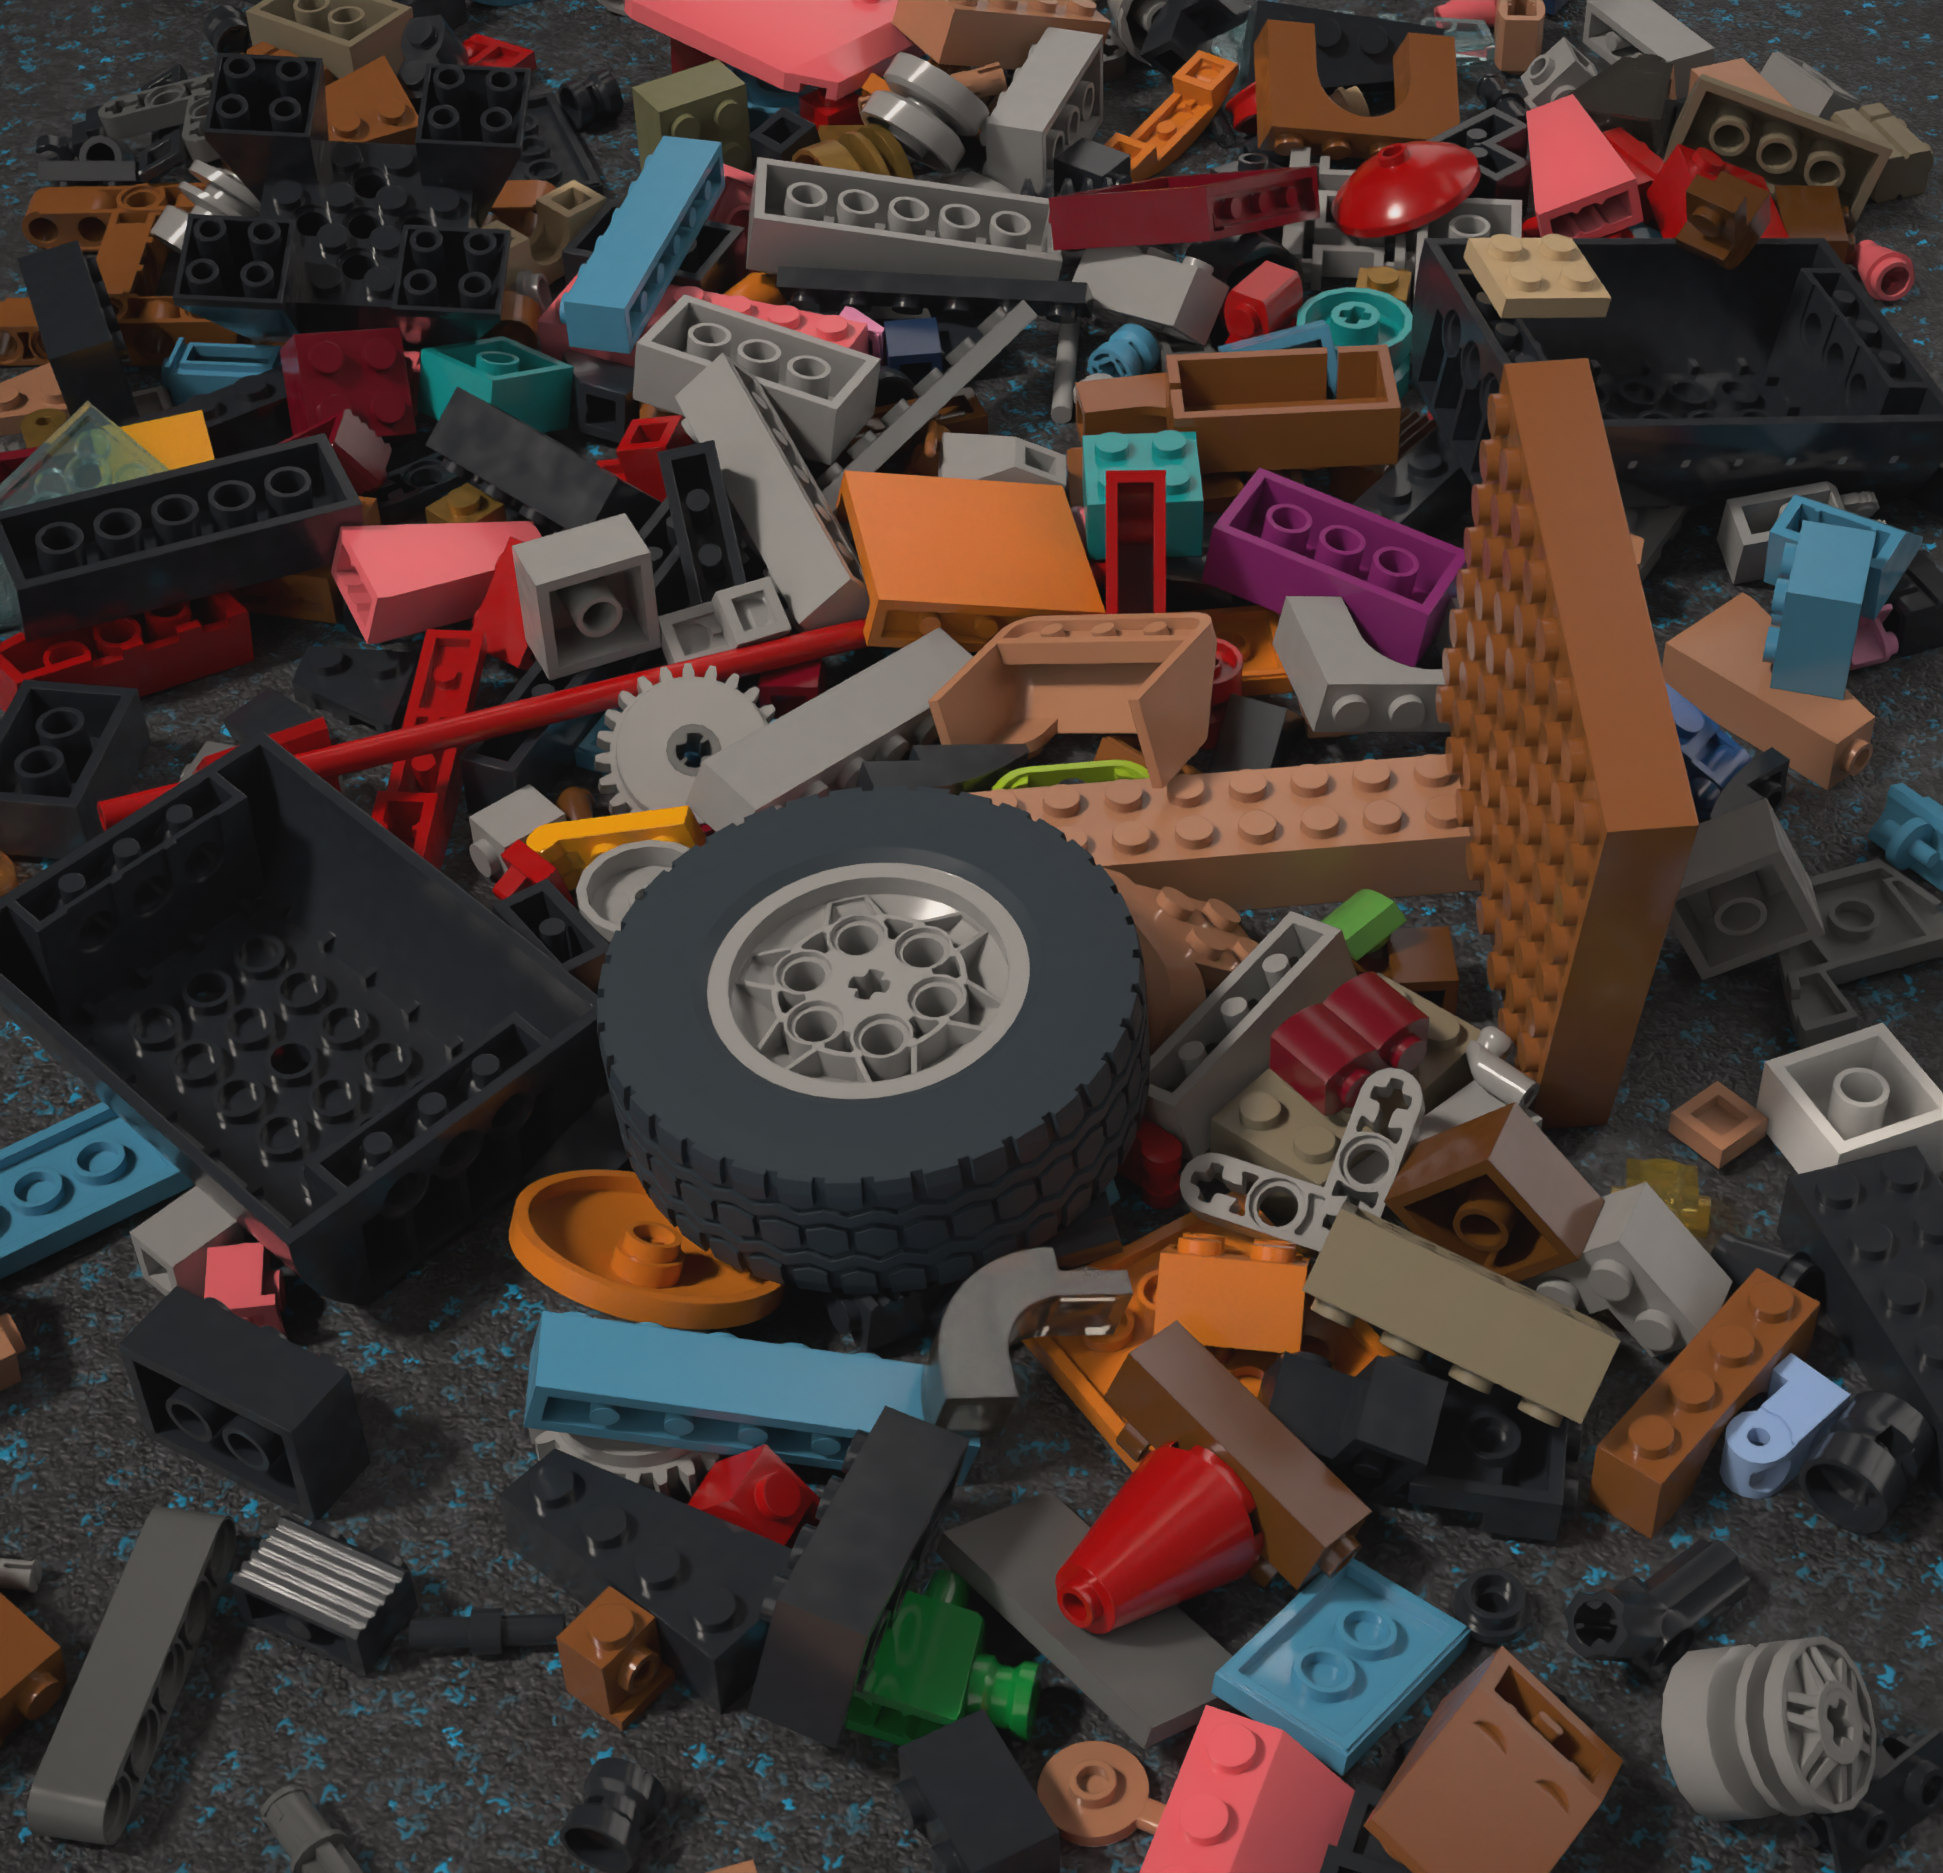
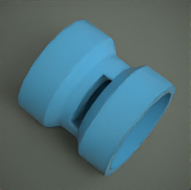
M1133 323L1125 324L1110 336L1108 342L1103 343L1091 353L1088 360V370L1090 375L1105 373L1114 378L1145 375L1157 365L1160 359V348L1156 339L1147 329Z

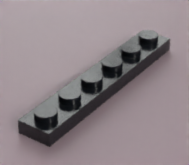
M778 266L776 287L786 301H790L793 307L806 310H817L821 308L822 303L841 304L842 309L845 306L853 307L861 313L872 311V306L892 307V311L903 315H920L923 313V309H942L943 313L950 317L971 318L974 316V311L994 312L1000 306L1006 313H1009L1024 299L1037 315H1046L1048 321L1061 324L1076 323L1078 317L1092 318L1094 299L1086 282Z

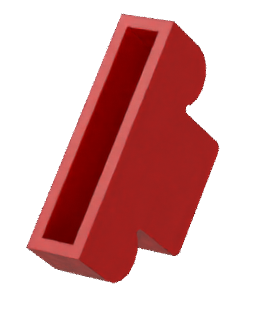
M1166 470L1106 471V614L1166 613Z

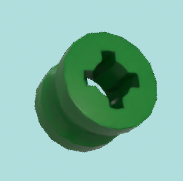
M979 1653L975 1658L970 1675L965 1716L984 1709L997 1730L1006 1731L1013 1741L1028 1743L1034 1731L1042 1683L1041 1663L1024 1661L1017 1667L1001 1665L994 1655Z

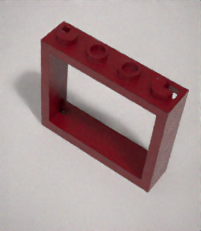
M1316 165L1166 176L1048 198L1050 209L1049 224L1051 223L1054 250L1213 241L1320 218Z

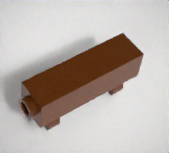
M1177 1320L1127 1355L1104 1396L1128 1421L1119 1433L1116 1443L1136 1463L1143 1459L1151 1445L1157 1449L1165 1442L1177 1441L1174 1448L1188 1451L1193 1446L1199 1445L1211 1450L1232 1467L1251 1492L1257 1507L1248 1514L1254 1537L1263 1530L1264 1546L1258 1563L1246 1573L1264 1591L1270 1587L1279 1573L1298 1590L1319 1572L1323 1571L1331 1579L1351 1562L1362 1547L1354 1537L1372 1510Z

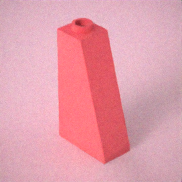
M1573 94L1526 111L1534 204L1541 238L1547 234H1559L1568 238H1601L1644 221L1636 177Z
M533 521L341 526L331 574L366 643L377 644L423 632L427 629H434L474 618L476 611L484 601L495 574L496 562L504 552L509 537L511 536L526 542L542 536Z

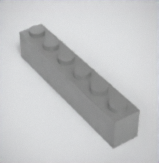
M722 352L674 397L686 417L681 421V424L687 434L696 443L710 440L715 441L730 511L744 523L746 529L742 532V536L748 546L758 556L763 558L767 565V568L763 570L764 577L770 576L776 592L785 598L788 607L784 610L789 622L800 633L867 617L870 599L856 551L756 376Z
M940 627L702 761L685 804L689 805L692 811L717 832L732 823L738 826L744 823V817L774 806L776 810L786 807L785 802L814 794L821 798L829 796V791L855 788L862 761H899L913 745H929L939 736L928 700L973 656Z

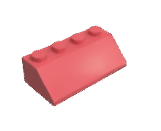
M1206 1705L1139 1873H1320L1328 1845L1336 1847L1338 1845L1355 1790L1284 1730Z

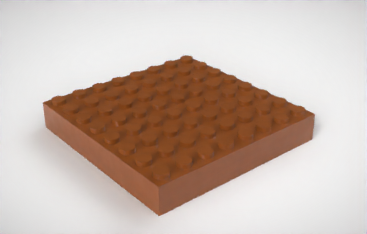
M1588 358L1504 364L1499 393L1490 394L1488 397L1487 416L1491 438L1481 440L1479 463L1483 482L1482 484H1474L1472 487L1471 506L1475 526L1466 527L1464 531V555L1467 568L1458 569L1456 589L1460 608L1451 609L1449 630L1452 648H1444L1442 668L1446 685L1437 686L1436 712L1439 723L1449 724L1451 737L1446 739V764L1450 775H1459L1461 789L1456 791V816L1459 827H1469L1471 842H1468L1466 845L1467 873L1470 881L1479 880L1482 896L1477 897L1476 902L1477 925L1480 935H1490L1493 950L1488 952L1487 955L1488 982L1491 991H1501L1504 1008H1500L1498 1011V1029L1509 1036L1514 1042L1513 1057L1515 1065L1513 1067L1540 1085L1537 1096L1528 1109L1543 1118L1541 1129L1608 1124L1699 828V822Z

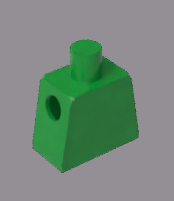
M937 1570L931 1574L922 1595L907 1591L892 1629L887 1627L881 1645L874 1658V1668L862 1693L854 1692L847 1716V1729L903 1746L965 1717V1704L972 1667L979 1653L986 1654L984 1618L978 1612L966 1609L973 1595V1589L960 1575L947 1570Z

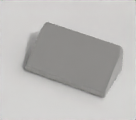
M1779 51L1772 52L1760 73L1794 108L1828 121L1836 111L1855 108L1858 111L1862 105L1859 103V99L1804 61Z

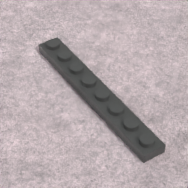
M1024 299L1009 313H1006L1001 306L998 307L977 327L984 335L981 339L974 343L968 336L945 357L951 367L944 374L935 367L913 388L919 397L911 405L903 398L880 419L886 429L879 436H876L871 430L866 432L846 451L853 460L844 469L835 462L815 480L832 511L836 507L844 470L875 472L1038 316ZM747 545L743 552L749 559L743 564L746 582L748 583L764 578L763 570L767 568V565L763 558L758 556Z

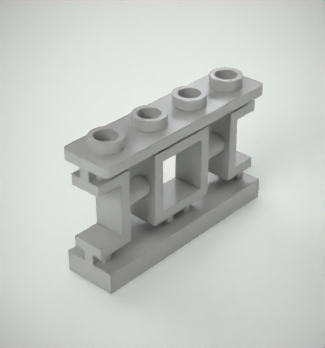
M1311 147L1291 149L1289 167L1315 165L1317 167L1320 218L1284 225L1282 246L1301 263L1304 282L1311 283L1310 290L1321 291L1322 277L1358 278L1359 268H1369V266H1386L1397 271L1398 269H1408V272H1412L1411 283H1414L1417 228L1390 236L1361 238L1343 233L1337 228L1335 223H1326L1334 222L1331 212L1333 201L1340 187L1356 170L1330 169V156H1321L1320 163H1310ZM1305 239L1314 240L1312 259L1303 258ZM1385 242L1395 243L1394 262H1384Z

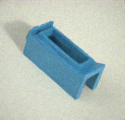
M179 337L170 357L165 358L161 370L162 383L164 388L170 389L173 406L175 407L185 403L193 396L209 394L232 385L242 377L258 375L281 366L280 349L282 347L198 342L186 344L184 337Z

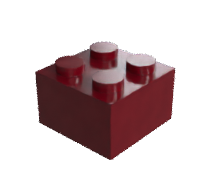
M400 327L294 334L280 349L293 436L345 409H351L353 416H359L360 422L366 423L369 430H374L376 437L382 436L384 444L390 443L391 448L402 447L417 434Z

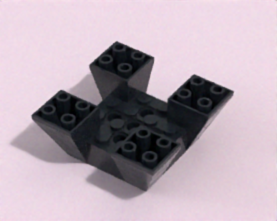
M218 53L204 126V137L261 203L259 217L188 214L173 294L174 305L254 341L287 342L294 334L400 327L403 348L424 349L478 340L501 321L511 244V230L483 229L480 227L522 155L531 84V68L427 63L415 145L329 141L322 58Z

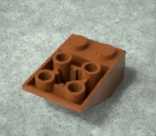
M1501 1646L1442 1699L1367 1819L1364 1827L1380 1841L1385 1851L1394 1860L1404 1864L1412 1873H1549L1602 1803L1624 1760L1508 1650Z

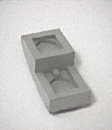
M770 576L717 591L710 602L658 616L661 648L668 665L777 639L789 634L792 629Z

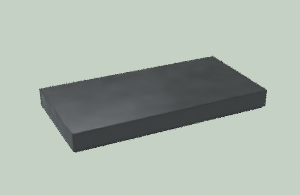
M1050 1490L942 1532L936 1553L1143 1749L1198 1724L1206 1705L1224 1711L1233 1707L1211 1693L1215 1673L1233 1656L1177 1605L1105 1634L1091 1633L1073 1625L1066 1619L1057 1602L1056 1574L1089 1531L1090 1527Z

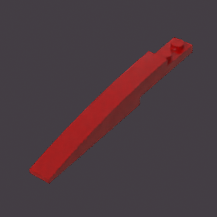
M427 629L402 728L473 712L488 650L485 631ZM468 745L394 762L387 790L377 792L371 816L439 871L443 864L463 787L459 757Z

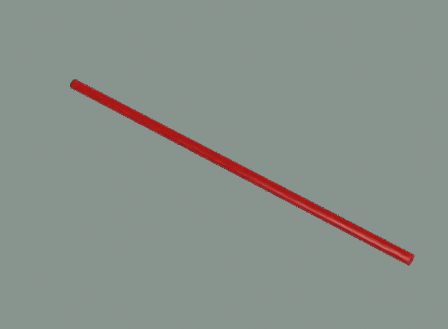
M1166 557V569L1169 557ZM1106 559L1089 563L1098 591L1106 589ZM866 617L298 753L293 756L325 780L607 711V709L620 708L618 697L622 690L637 697V679L644 676L652 685L659 683L660 668L665 666L671 672L673 679L682 677L685 663H691L695 677L703 678L710 665L716 666V680L726 682L733 673L742 678L869 647L866 644L863 633ZM181 782L97 802L98 814L103 830L109 829Z

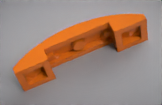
M1198 50L1172 76L1174 92L1129 137L1116 132L1104 144L1131 155V178L1133 182L1147 179L1159 173L1178 159L1193 144L1224 102L1239 73V64Z

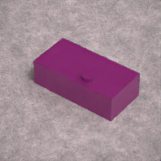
M1259 467L1213 527L1202 582L1272 610L1280 616L1286 596L1342 597L1360 635L1370 647L1388 659L1403 665L1416 667L1440 631L1450 598H1457L1458 569L1467 568L1464 549Z

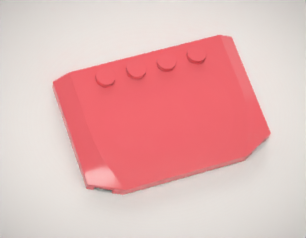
M624 0V12L631 19L782 90L800 93L806 85L826 88L825 99L835 101L862 88L872 72L879 77H883L894 57L899 52L908 53L918 58L926 54L892 24L898 0Z

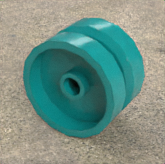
M1345 287L1324 291L1311 297L1298 310L1297 326L1324 320L1329 325L1336 358L1338 347L1388 344L1399 400L1408 392L1409 353L1411 352L1413 315L1405 303L1388 293L1374 289Z

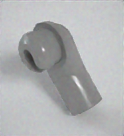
M1486 1026L1481 1030L1476 1041L1470 1040L1466 1047V1057L1472 1076L1481 1087L1507 1104L1516 1102L1524 1111L1534 1101L1540 1085L1504 1061L1513 1052L1514 1042L1496 1027Z

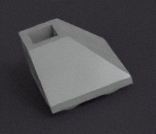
M944 432L940 440L938 477L1061 485L1065 489L1066 455L1013 436Z

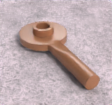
M1104 1741L1080 1742L1060 1750L1046 1763L1038 1780V1798L1059 1830L1060 1837L1081 1846L1099 1847L1110 1845L1128 1837L1136 1829L1154 1835L1166 1807V1804L1149 1798L1148 1777L1140 1761L1126 1749Z

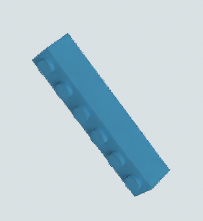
M663 136L653 154L647 156L644 169L638 179L631 182L628 195L620 208L614 210L611 223L606 232L597 238L592 255L586 264L583 263L580 266L575 283L570 291L565 292L561 298L559 315L561 323L567 326L569 347L625 354L631 353L725 188L721 142Z
M542 1311L530 1353L524 1427L733 1456L766 1444L784 1463L842 1470L845 1456L857 1430L861 1429L870 1433L885 1406H888L970 1439L956 1485L962 1486L980 1448L979 1372L953 1369L942 1363L917 1364L882 1359L871 1353L846 1354L811 1349L800 1343L775 1344L740 1339L732 1334L723 1332L705 1334L670 1329L653 1322L634 1324L592 1318L581 1312L556 1313Z

